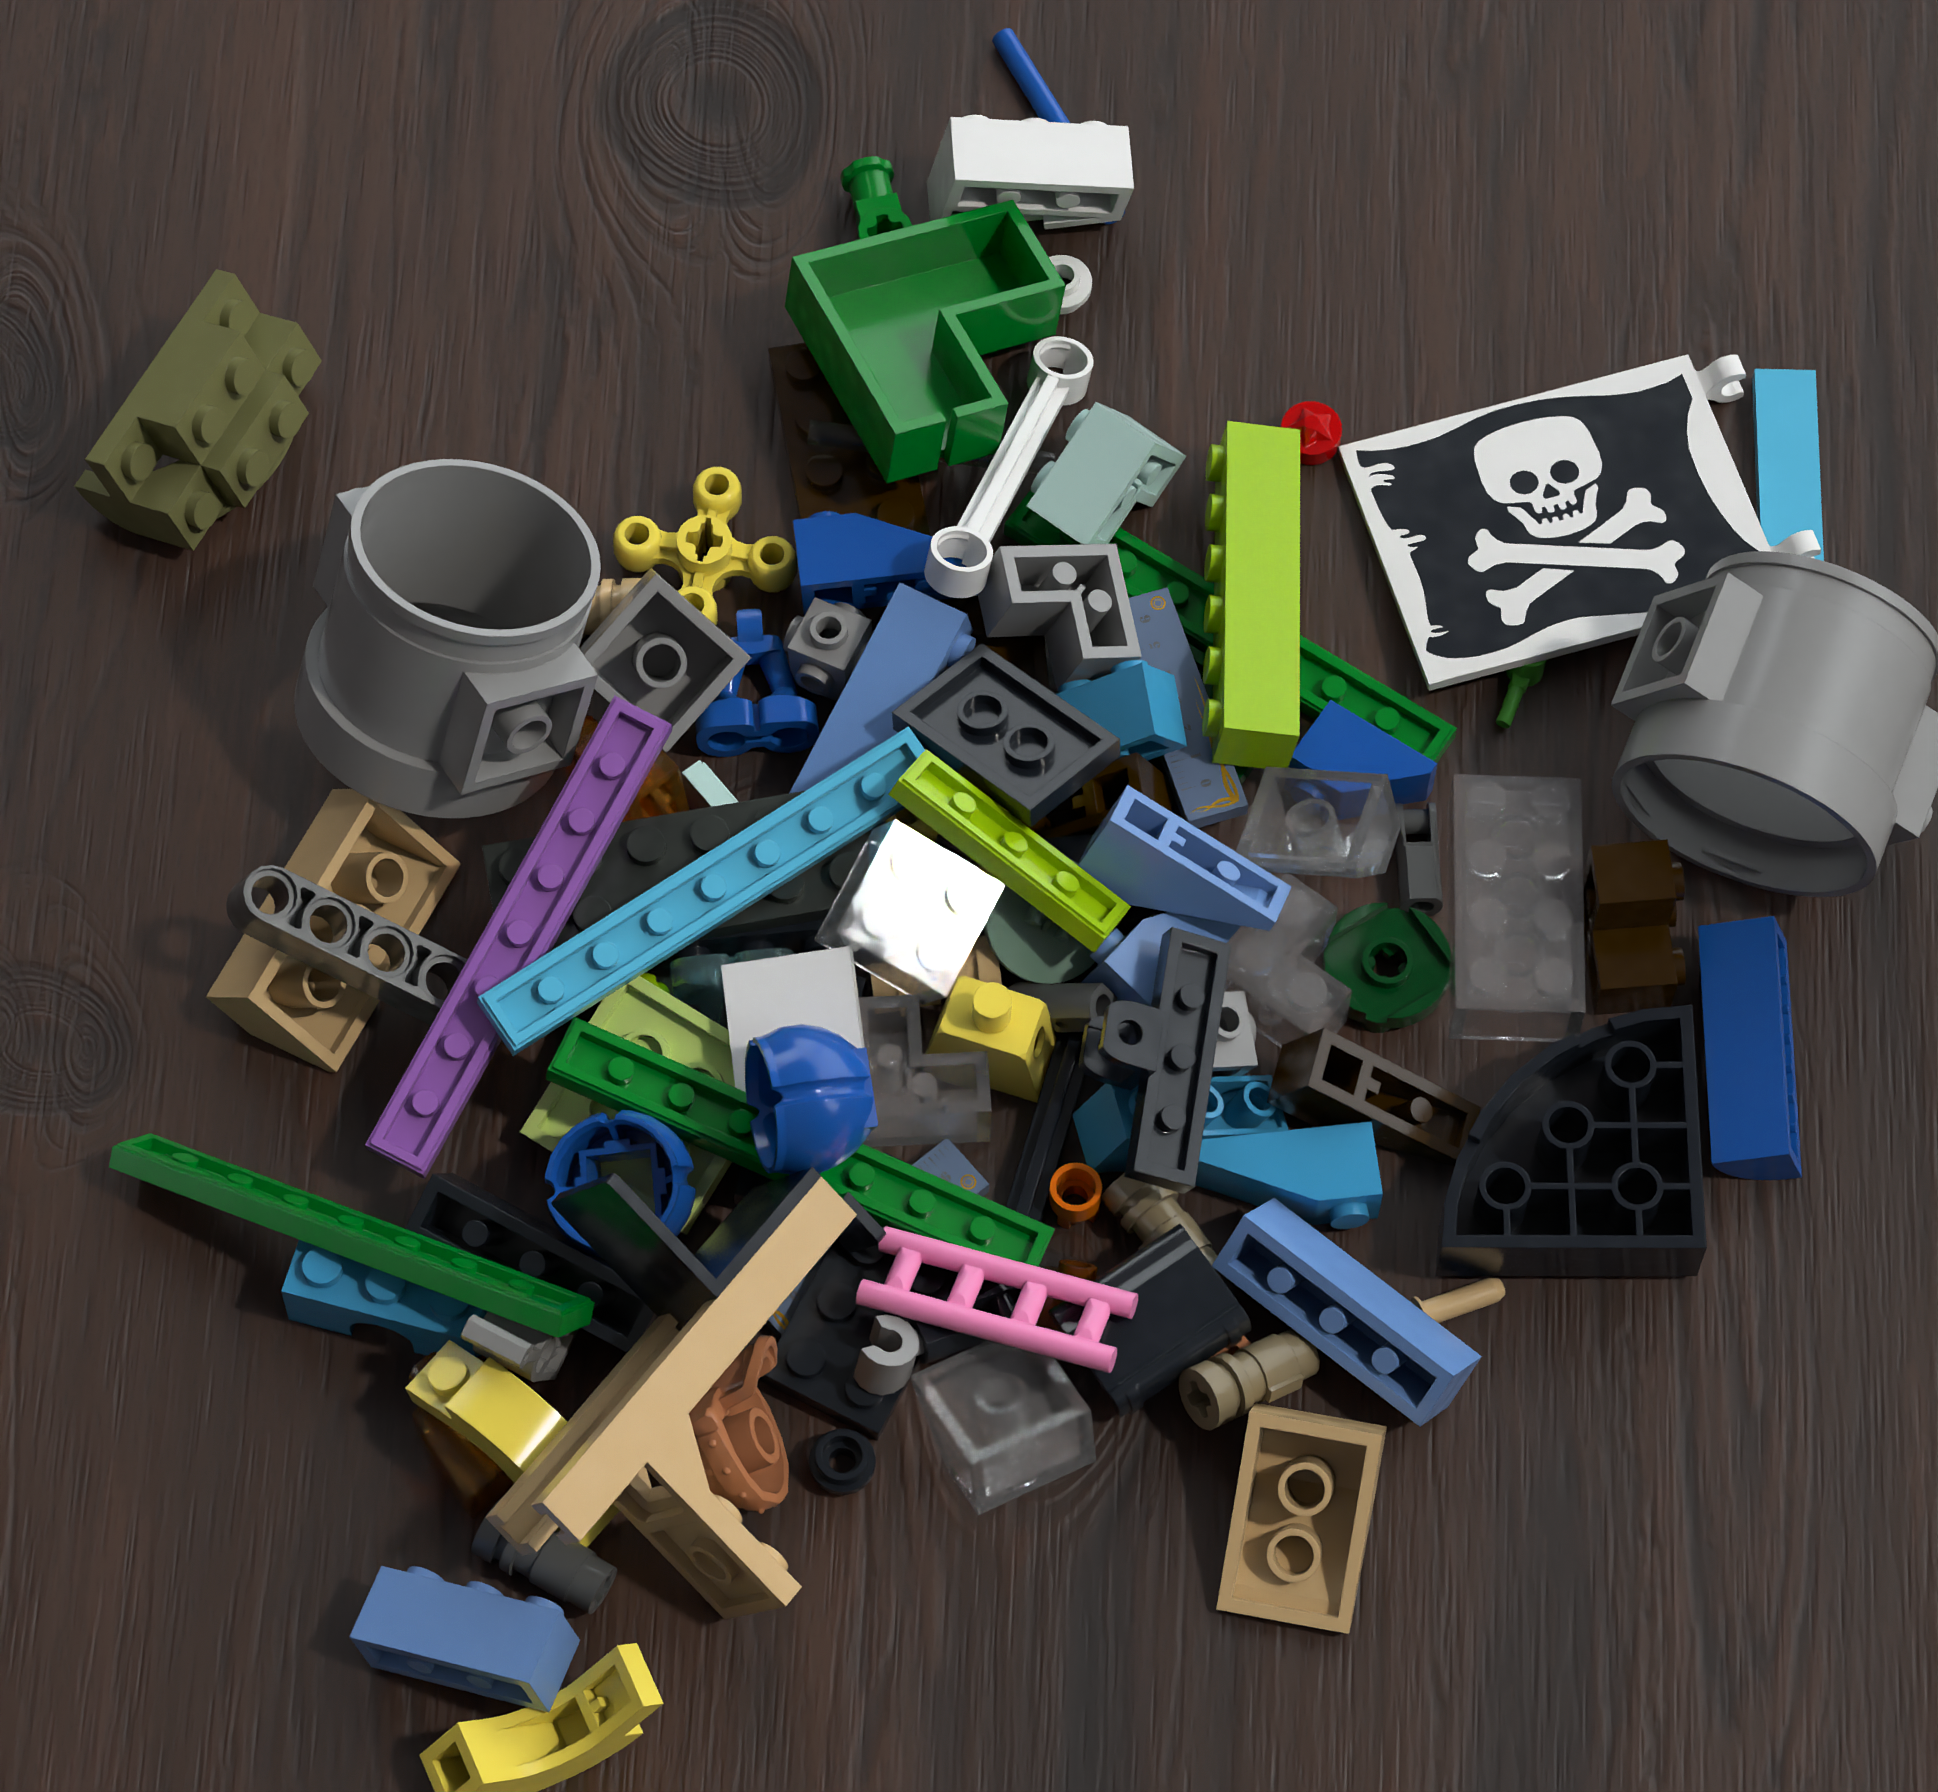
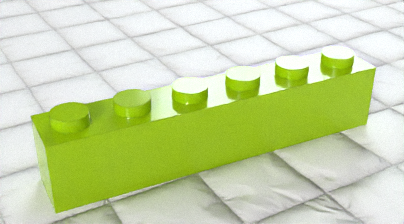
M1227 421L1220 445H1210L1206 462V481L1215 482V494H1210L1208 498L1205 530L1215 532V545L1209 544L1205 559L1204 579L1207 582H1214V595H1209L1206 601L1204 632L1214 633L1213 647H1207L1203 666V683L1213 685V699H1207L1205 703L1202 734L1204 737H1212V763L1287 771L1300 736V430Z

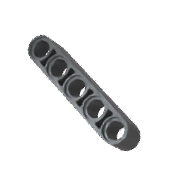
M275 865L261 866L252 871L232 888L227 897V915L233 926L242 933L429 1025H432L445 1000L436 998L428 990L426 985L427 972L442 978L446 984L448 996L468 960L285 868ZM252 887L262 888L270 893L275 905L274 914L263 913L256 908L251 896ZM311 916L321 917L328 922L333 934L331 943L322 942L314 936L310 928ZM369 944L380 946L386 951L390 960L389 972L379 970L373 966L368 955Z

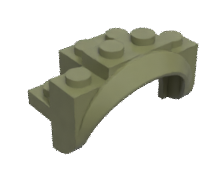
M216 269L85 458V461L93 471L85 469L74 487L93 508L120 527L138 535L194 551L215 520L237 506L246 508L256 491L271 477L280 465L291 445L293 437L297 434L309 414L300 400L299 394L311 380L322 360L298 323L260 313L236 274ZM162 455L179 459L153 471Z

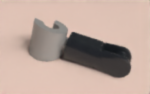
M1003 1284L997 1285L978 1294L973 1309L1010 1318L1015 1307L1013 1299L1017 1295V1291L1014 1287ZM875 1316L869 1338L872 1346L861 1349L853 1377L859 1386L869 1393L878 1395L895 1393L904 1387L909 1380L916 1356H918L921 1363L926 1364L993 1341L912 1319L908 1323L896 1316Z

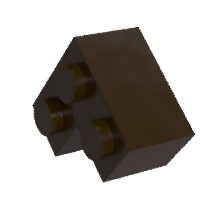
M1668 839L1590 846L1577 903L1594 1015L1629 1013L1641 1009L1671 1007L1677 986L1685 985L1686 967L1684 953L1681 947L1672 948L1669 929L1676 926V901L1684 900V873L1680 862L1671 863Z

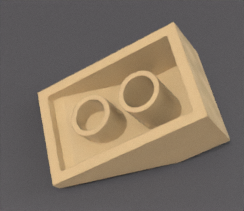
M1260 1403L1254 1404L1249 1411L1216 1610L1346 1634L1350 1633L1387 1426Z

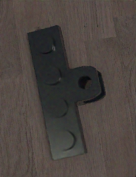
M1171 927L1161 938L1151 1007L1132 1001H1115L1105 1008L1104 1016L1095 1017L1085 1024L1079 1058L1080 1069L1089 1077L1131 1091L1138 1086L1124 1177L1183 1194L1195 1187L1231 944Z

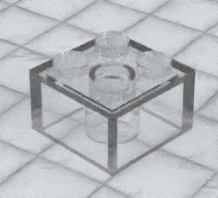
M894 819L871 831L814 940L828 949L850 946L855 965L924 1005L947 997L1005 884Z

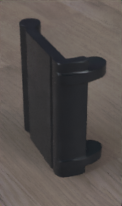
M1181 1224L1176 1225L1093 1280V1282L1137 1293L1138 1303L1132 1319L1110 1314L1099 1343L1117 1347V1357L1112 1372L1107 1373L1092 1368L1089 1369L1113 1401L1114 1410L1121 1418L1127 1413L1132 1415L1143 1408V1402L1178 1380L1183 1370L1208 1360L1224 1348L1231 1349L1242 1341V1336L1251 1331V1322L1248 1315ZM1062 1301L1048 1310V1313L1062 1333L1073 1336L1084 1306Z

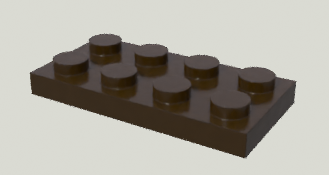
M806 343L768 348L769 364L799 519H805L823 511H832L839 514L858 513L931 536L919 476L916 475L886 483Z

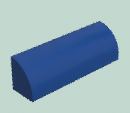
M1774 916L1698 926L1712 1165L1725 1174L1744 1179L1784 1180L1802 1178L1787 940Z

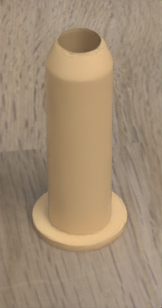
M1486 1278L1424 1301L1415 1296L1411 1298L1410 1302L1436 1322L1441 1323L1499 1302L1505 1296V1287L1499 1278Z

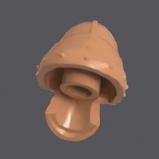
M759 1336L755 1344H749L746 1349L742 1350L689 1413L710 1491L714 1495L727 1499L736 1508L757 1511L760 1514L764 1513L767 1509L776 1507L785 1499L788 1493L789 1463L783 1439L771 1409L757 1387L758 1379L769 1373L777 1365L778 1348L776 1339L773 1336Z

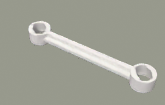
M1054 336L1041 340L1035 346L1027 375V385L1030 390L958 525L941 529L931 540L924 575L928 584L937 592L952 598H969L977 595L984 589L993 558V548L990 542L1061 407L1077 403L1086 394L1093 368V356L1082 343L1071 338ZM1047 367L1064 369L1063 374L1053 372ZM955 557L963 559L962 564L967 567L950 564L943 558Z

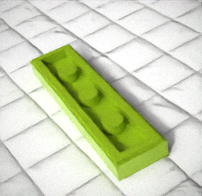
M925 750L898 779L888 794L1094 953L1131 908L1128 903L928 750Z

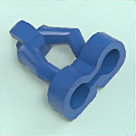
M742 609L737 611L738 637H731V639L751 657L745 665H760L772 694L759 700L758 704H753L752 701L737 696L745 668L744 665L696 719V743L698 748L702 752L716 757L740 755L755 747H765L780 753H792L808 749L816 743L819 737L816 704L797 696L798 691L790 672L783 642L776 635H763L761 610Z

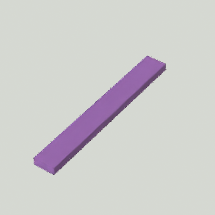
M614 695L365 1144L367 1150L423 1179L426 1178L502 1040L477 1004L478 997L551 951L671 734L672 724Z

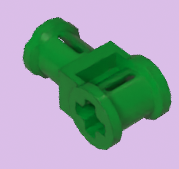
M878 156L855 160L848 167L844 168L840 175L844 191L849 192L852 197L859 239L912 226L908 216L901 210L897 192L893 193L891 182L895 175L892 164L889 160Z

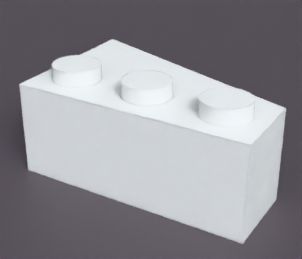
M968 115L962 118L950 117L927 180L930 221L1009 200H1014L1026 221L1043 219L1045 230L1120 221L1134 190L1128 126L1107 125L1100 121H1087L1077 124L1048 122L1041 118H1028L1019 121L989 119L982 115Z

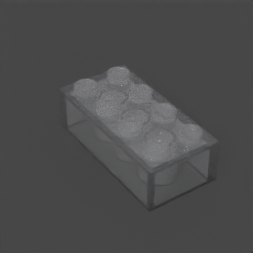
M1454 774L1447 805L1448 943L1451 949L1450 980L1448 985L1449 1039L1556 1042L1572 1033L1577 1036L1580 1034L1586 1012L1581 778Z

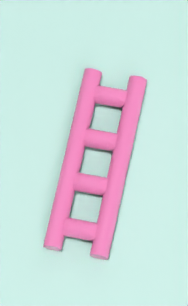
M884 1227L886 1235L880 1241L878 1250L895 1255L896 1257L884 1284L866 1279L861 1281L856 1295L857 1305L1099 1371L1112 1372L1117 1357V1347L1102 1344L1099 1341L1110 1314L1128 1319L1133 1318L1138 1303L1137 1293L896 1228ZM921 1263L958 1272L947 1301L910 1292ZM984 1280L1021 1289L1010 1318L973 1309ZM1047 1297L1084 1306L1073 1336L1036 1326Z

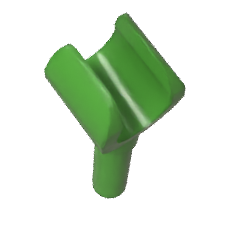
M1547 660L1506 670L1510 681L1507 694L1496 720L1497 725L1503 728L1511 727L1523 694L1528 686H1533L1541 680Z

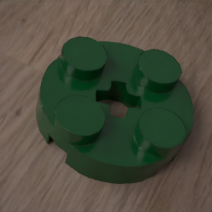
M1388 903L1366 904L1346 914L1334 926L1323 955V982L1331 1000L1345 1015L1358 1021L1367 1031L1384 1033L1391 1028H1403L1416 1024L1429 1016L1439 1006L1449 985L1451 949L1441 928L1423 912L1409 907L1408 912L1399 908H1388ZM1378 954H1382L1387 960L1398 957L1402 961L1397 970L1398 976L1388 978L1377 975L1373 971L1376 964L1373 957Z

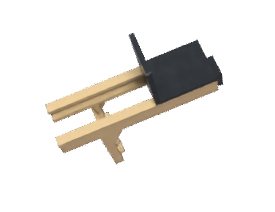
M813 1167L753 1187L695 1255L687 1249L615 1173L560 1192L551 1202L552 1206L657 1315V1319L485 1518L524 1556L536 1553L558 1527L561 1530L556 1536L565 1545L580 1542L613 1503L724 1619L786 1607L802 1586L787 1572L788 1564L784 1557L773 1547L759 1542L741 1524L743 1519L738 1509L727 1499L714 1495L710 1491L689 1413L836 1239L847 1251L852 1253L878 1245L886 1235L885 1230L849 1192L838 1195ZM647 1470L662 1486L651 1487Z

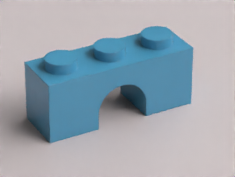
M298 1241L281 1290L289 1320L352 1336L356 1323L374 1324L393 1330L406 1337L413 1344L415 1353L434 1357L447 1341L451 1340L470 1354L481 1359L482 1355L473 1351V1344L462 1339L461 1333L467 1320L473 1314L484 1319L488 1311L304 1241Z

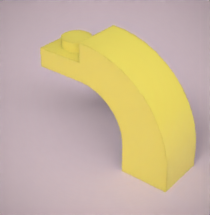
M451 1340L447 1341L405 1387L412 1402L474 1443L514 1483L568 1423L541 1396L490 1357L483 1362ZM612 1503L578 1543L588 1547L620 1510ZM558 1527V1528L555 1530V1532H558V1531H560L561 1529Z
M638 1644L617 1645L578 1679L560 1690L549 1713L526 1707L497 1717L458 1722L419 1756L435 1792H538L593 1767L626 1747L643 1734L639 1723L664 1703Z

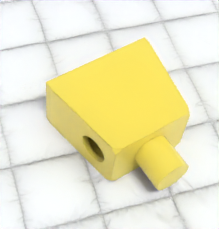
M958 976L942 1007L922 1061V1067L1037 1103L1057 1040L1046 1003L1040 999L1008 990L1000 983H986L967 976Z

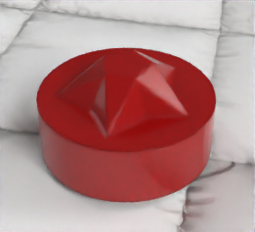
M1305 401L1292 406L1283 416L1281 427L1300 430V464H1322L1330 460L1337 453L1338 446L1341 443L1342 423L1338 414L1331 407L1316 401Z

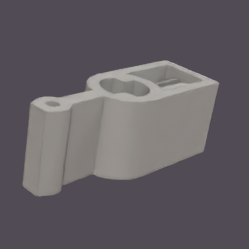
M487 1312L484 1319L473 1314L467 1320L461 1333V1338L473 1344L474 1352L487 1359L490 1357L514 1373L532 1382L555 1380L579 1329L557 1338Z

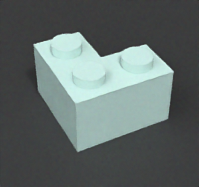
M1095 402L1091 410H1082L1069 426L1065 436L1069 443L1057 461H1049L1035 477L1031 486V491L1034 495L1027 504V507L1080 544H1108L1136 501L1150 507L1154 506L1186 458V455L1128 415Z

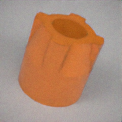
M1068 1163L1057 1169L1051 1178L1049 1190L1051 1208L1058 1216L1057 1224L1062 1228L1069 1229L1071 1224H1081L1087 1220L1094 1222L1098 1218L1102 1196V1182L1098 1173L1092 1167L1083 1163ZM1078 1194L1087 1203L1071 1205L1063 1200L1068 1195Z

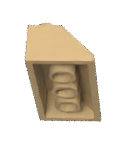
M332 789L285 866V869L419 935L461 863L401 810L375 802L353 789ZM269 893L259 910L263 913L274 914V900ZM311 916L310 928L314 936L322 942L331 943L333 934L328 922L321 917ZM246 934L241 938L206 996L207 999L249 1034L328 1072H337L380 1001ZM369 944L368 955L373 966L379 970L389 972L390 960L386 951L380 946Z

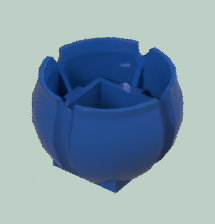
M804 1024L779 1027L763 1036L753 1037V1040L748 1041L745 1055L746 1100L748 1105L757 1108L759 1111L758 1116L750 1122V1127L759 1160L767 1173L779 1172L790 1175L813 1167L820 1174L838 1166L854 1154L871 1131L878 1127L866 1047L856 1048L837 1033L823 1027Z
M621 1110L614 1119H610L603 1112L594 1114L577 1123L560 1139L550 1156L545 1174V1183L551 1185L554 1189V1195L547 1199V1206L557 1229L572 1245L589 1255L601 1258L558 1213L551 1202L560 1192L601 1178V1163L647 1157H651L655 1215L675 1236L680 1233L690 1217L695 1201L696 1188L690 1186L687 1182V1175L694 1170L692 1158L683 1141L671 1128L649 1115L632 1110Z

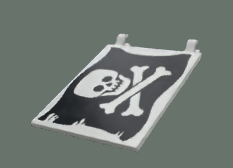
M1687 354L1338 446L1339 457L1429 691L1639 635L1654 596L1705 580L1710 568L1721 559L1730 555L1744 552L1769 551L1796 554L1815 559L1814 556L1821 554V548L1813 530L1794 533L1776 546L1768 544L1711 410L1708 400L1728 403L1738 400L1744 395L1739 380L1744 379L1746 373L1738 355L1721 357L1703 370L1696 371Z

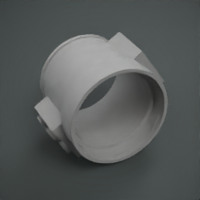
M437 459L412 463L388 472L368 487L354 488L336 494L313 587L328 608L319 616L310 631L294 695V709L298 727L303 739L319 762L345 785L375 802L404 812L438 818L479 817L509 809L524 802L540 790L552 776L555 769L571 765L598 677L597 672L579 649L601 570L599 550L585 521L563 498L541 483L504 467L463 459Z
M1769 551L1744 552L1721 559L1710 568L1705 580L1656 595L1652 600L1611 703V706L1635 721L1612 778V791L1616 802L1626 816L1653 840L1668 839L1671 852L1701 868L1743 884L1772 892L1805 897H1836L1848 895L1865 888L1875 877L1886 846L1919 838L1932 817L1933 809L1931 805L1938 789V713L1928 707L1926 703L1931 691V682L1938 673V634L1916 608L1896 593L1865 576L1829 562L1796 554Z

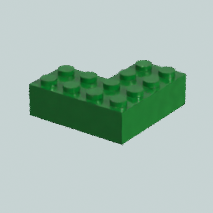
M1009 200L794 256L791 260L785 309L886 483L937 470L940 458H944L947 465L952 466L997 452L1001 443L1008 402L980 355L1056 335L1066 285L1014 200Z

